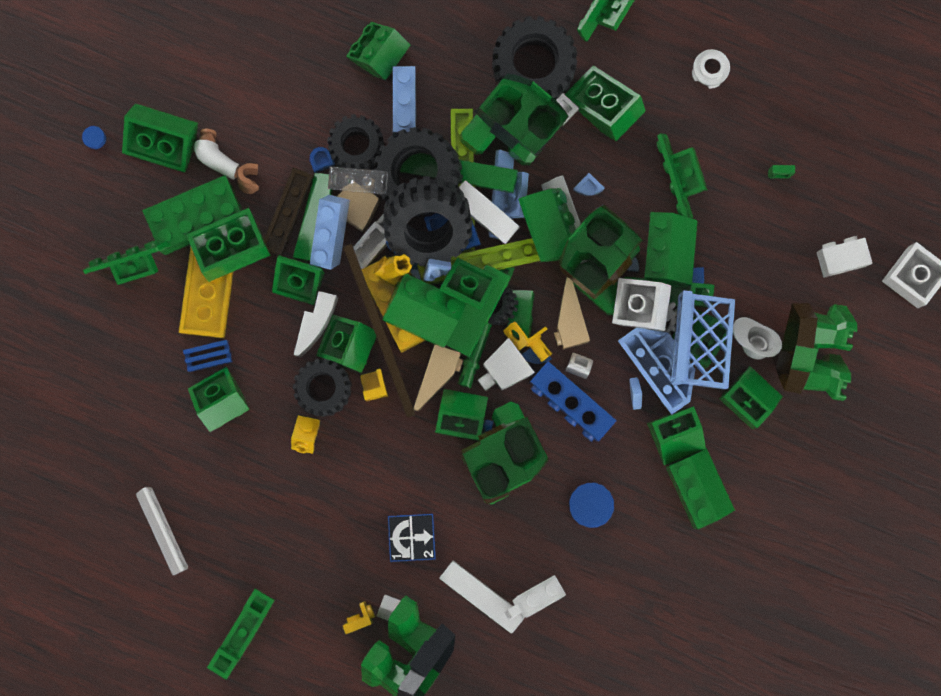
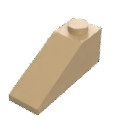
M568 277L565 280L556 328L557 332L554 333L557 346L561 345L562 350L586 344L590 341L573 281Z
M434 345L414 410L419 411L454 376L455 371L460 372L463 359H460L461 353Z

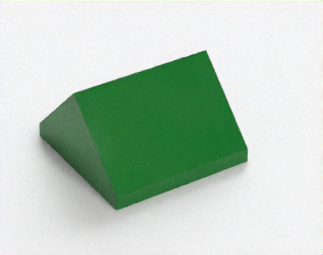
M278 255L272 293L315 305L325 272L322 268Z
M457 257L439 290L482 310L498 277Z

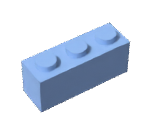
M393 66V135L396 138L399 136L398 131L404 129L406 132H409L410 128L416 127L415 66Z
M332 195L319 199L310 265L331 270L340 264L350 203L349 199Z

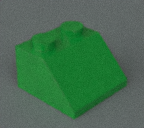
M332 314L316 356L362 373L372 346L375 343V331L373 328L360 322Z
M227 366L188 388L196 414L210 432L249 410L245 397Z

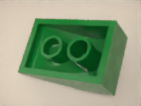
M592 66L565 94L579 108L578 111L587 120L615 142L646 111L639 94L595 66Z

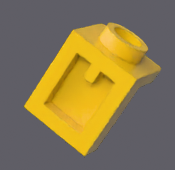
M365 601L359 604L363 617L356 614L347 618L348 623L343 625L345 634L373 623L372 618L375 617L371 604L367 605Z

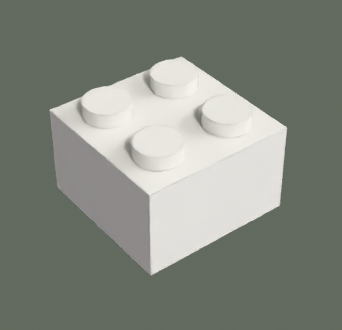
M916 242L906 248L882 282L916 308L927 305L941 286V260Z
M619 278L612 323L627 327L665 331L671 285L662 282Z

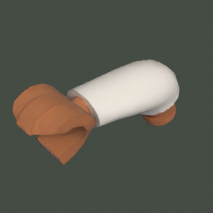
M202 129L199 140L194 143V151L197 158L211 169L233 180L237 178L238 187L242 192L253 194L258 191L259 186L256 182L245 177L250 174L257 175L258 164L248 163L239 167L238 163L219 150V146L215 143L216 140L214 139L217 133L212 129Z

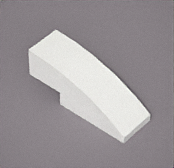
M465 180L459 188L469 202L471 217L506 244L519 229V226Z
M319 291L314 312L304 311L294 352L296 357L301 358L323 334L334 313L338 301L336 295Z

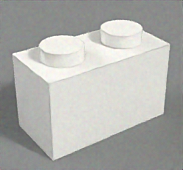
M857 236L846 238L844 243L836 245V242L822 245L823 249L816 252L824 278L872 264L866 239H857Z

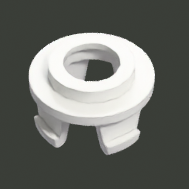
M710 49L701 52L693 64L692 76L694 81L707 85L709 89L718 87L729 75V60L718 50ZM708 59L717 60L720 64L719 72L716 74L708 73L705 70V62Z

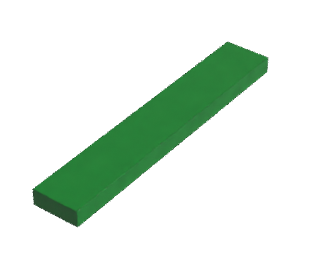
M423 153L410 156L400 168V173L418 177L430 176V179H435L438 172L436 160L431 155ZM459 160L462 164L460 173L463 176L462 182L459 184L466 180L475 187L514 193L518 170Z

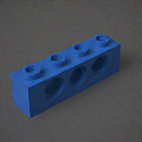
M549 361L530 381L532 385L530 389L539 397L544 395L550 400L547 404L556 412L561 410L566 414L564 419L573 427L576 425L583 429L582 435L591 442L593 440L600 441L617 421ZM552 382L557 383L560 386L559 394H551L548 391V385ZM568 397H573L577 401V407L573 410L568 409L565 405V400ZM585 412H590L594 416V421L590 425L585 424L582 420Z

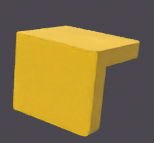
M381 369L360 376L365 401L388 396Z

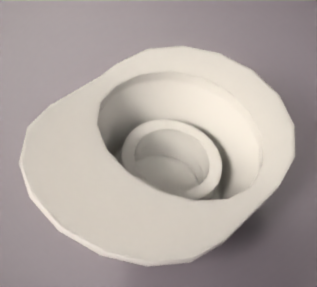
M747 317L735 320L733 324L734 337L742 345L744 352L749 357L763 359L765 357H773L780 352L782 341L774 330Z

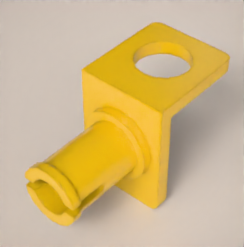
M515 321L504 329L505 335L512 341L518 351L525 346H530L540 359V362L553 354L540 339L542 337L541 334L547 330L546 326L530 338L525 335ZM512 330L518 333L520 340L513 336Z

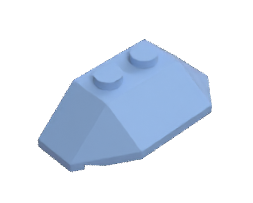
M636 327L618 340L671 415L691 401L693 385L671 384L674 340L668 332ZM693 366L689 368V379H694L695 368Z

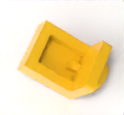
M298 415L291 437L292 450H296L299 453L313 454L320 420Z

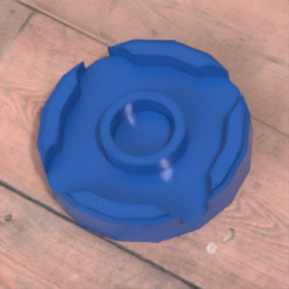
M585 483L578 486L572 492L569 500V510L573 519L578 524L588 528L599 527L611 518L614 511V499L610 491L603 485Z

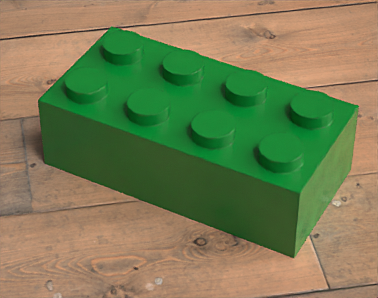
M224 175L142 211L154 240H157L158 243L167 240L168 245L160 250L161 253L167 255L190 245L186 234L242 211V208L230 180Z

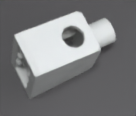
M508 338L483 364L488 373L478 379V382L485 391L494 384H497L502 391L532 376L535 372Z

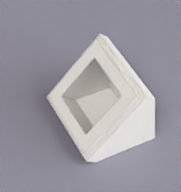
M572 353L566 372L587 379L593 360Z
M384 595L377 617L388 620L401 600Z

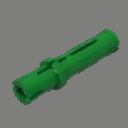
M487 323L471 356H467L466 360H463L462 365L464 366L457 383L460 386L471 389L476 371L480 368V358L492 327L490 323Z

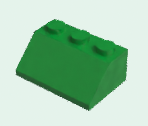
M135 103L124 116L122 153L185 173L197 139L198 123Z
M550 188L519 198L518 200L540 261L560 260L568 238L576 230L574 225L575 219L572 213L569 212L565 193L561 188Z
M249 208L186 234L200 270L208 282L271 256Z
M650 213L645 268L646 281L679 286L692 285L697 220L675 213Z
M405 274L397 282L382 320L444 348L460 320L466 303L440 291L437 287L409 274Z
M707 448L666 466L693 529L703 528L735 511Z

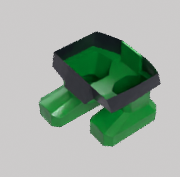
M507 73L474 111L476 116L461 132L460 139L461 143L474 154H481L497 137L508 146V152L512 158L522 166L530 165L569 116L563 107L534 81Z
M405 596L388 619V637L404 647L413 658L408 665L395 660L389 646L379 640L374 644L361 664L362 681L371 687L382 686L393 696H424L452 655L455 645V634L443 623L438 629H435L420 621L417 602Z

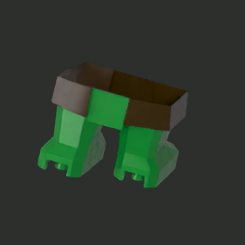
M599 205L568 238L560 259V271L573 281L574 287L607 315H614L618 287L617 281L639 255V244L643 239L607 206Z
M792 303L776 366V371L784 391L802 394L803 389L826 391L834 400L844 401L847 398L841 389H846L847 383H851V372L841 355L827 354L823 356L822 360L816 359L818 349L820 348L848 351L853 348V344L848 343L847 339H852L854 332H857V322L847 306L834 304L829 308L827 315L815 313L809 303Z
M509 402L495 409L492 420L496 427L479 435V442L461 450L462 459L486 504L492 505L508 497L510 491L531 481L549 460L529 417H524L519 405L514 402Z

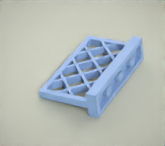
M683 290L678 296L671 384H689L728 389L735 299L692 294L693 291ZM695 300L703 301L708 307L701 315L694 308ZM718 304L729 305L728 314L723 318L714 309ZM709 311L718 320L711 328L702 318ZM696 321H699L707 330L699 337L692 330V325ZM720 323L727 330L726 337L722 340L712 330ZM707 333L717 343L709 350L700 340ZM696 342L705 352L697 360L690 352L691 346ZM718 345L725 352V357L720 362L711 354V351ZM706 355L715 364L708 372L698 362ZM694 364L703 374L698 380L688 378L689 368ZM718 368L723 374V382H714L709 373Z

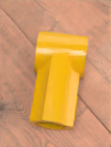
M404 254L394 256L391 259L384 256L376 265L374 274L394 286L401 276L409 273L412 268L410 258Z

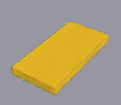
M190 247L179 333L224 339L233 272L208 282L200 270L192 247Z

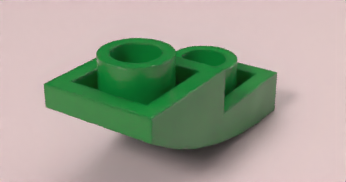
M513 290L512 293H515L517 296L514 299L518 300V305H514V307L518 308L517 312H512L515 315L513 319L508 318L510 321L508 326L515 321L525 335L530 338L533 322L531 314L534 292L529 290ZM512 330L513 336L515 338H520L518 333L515 330Z

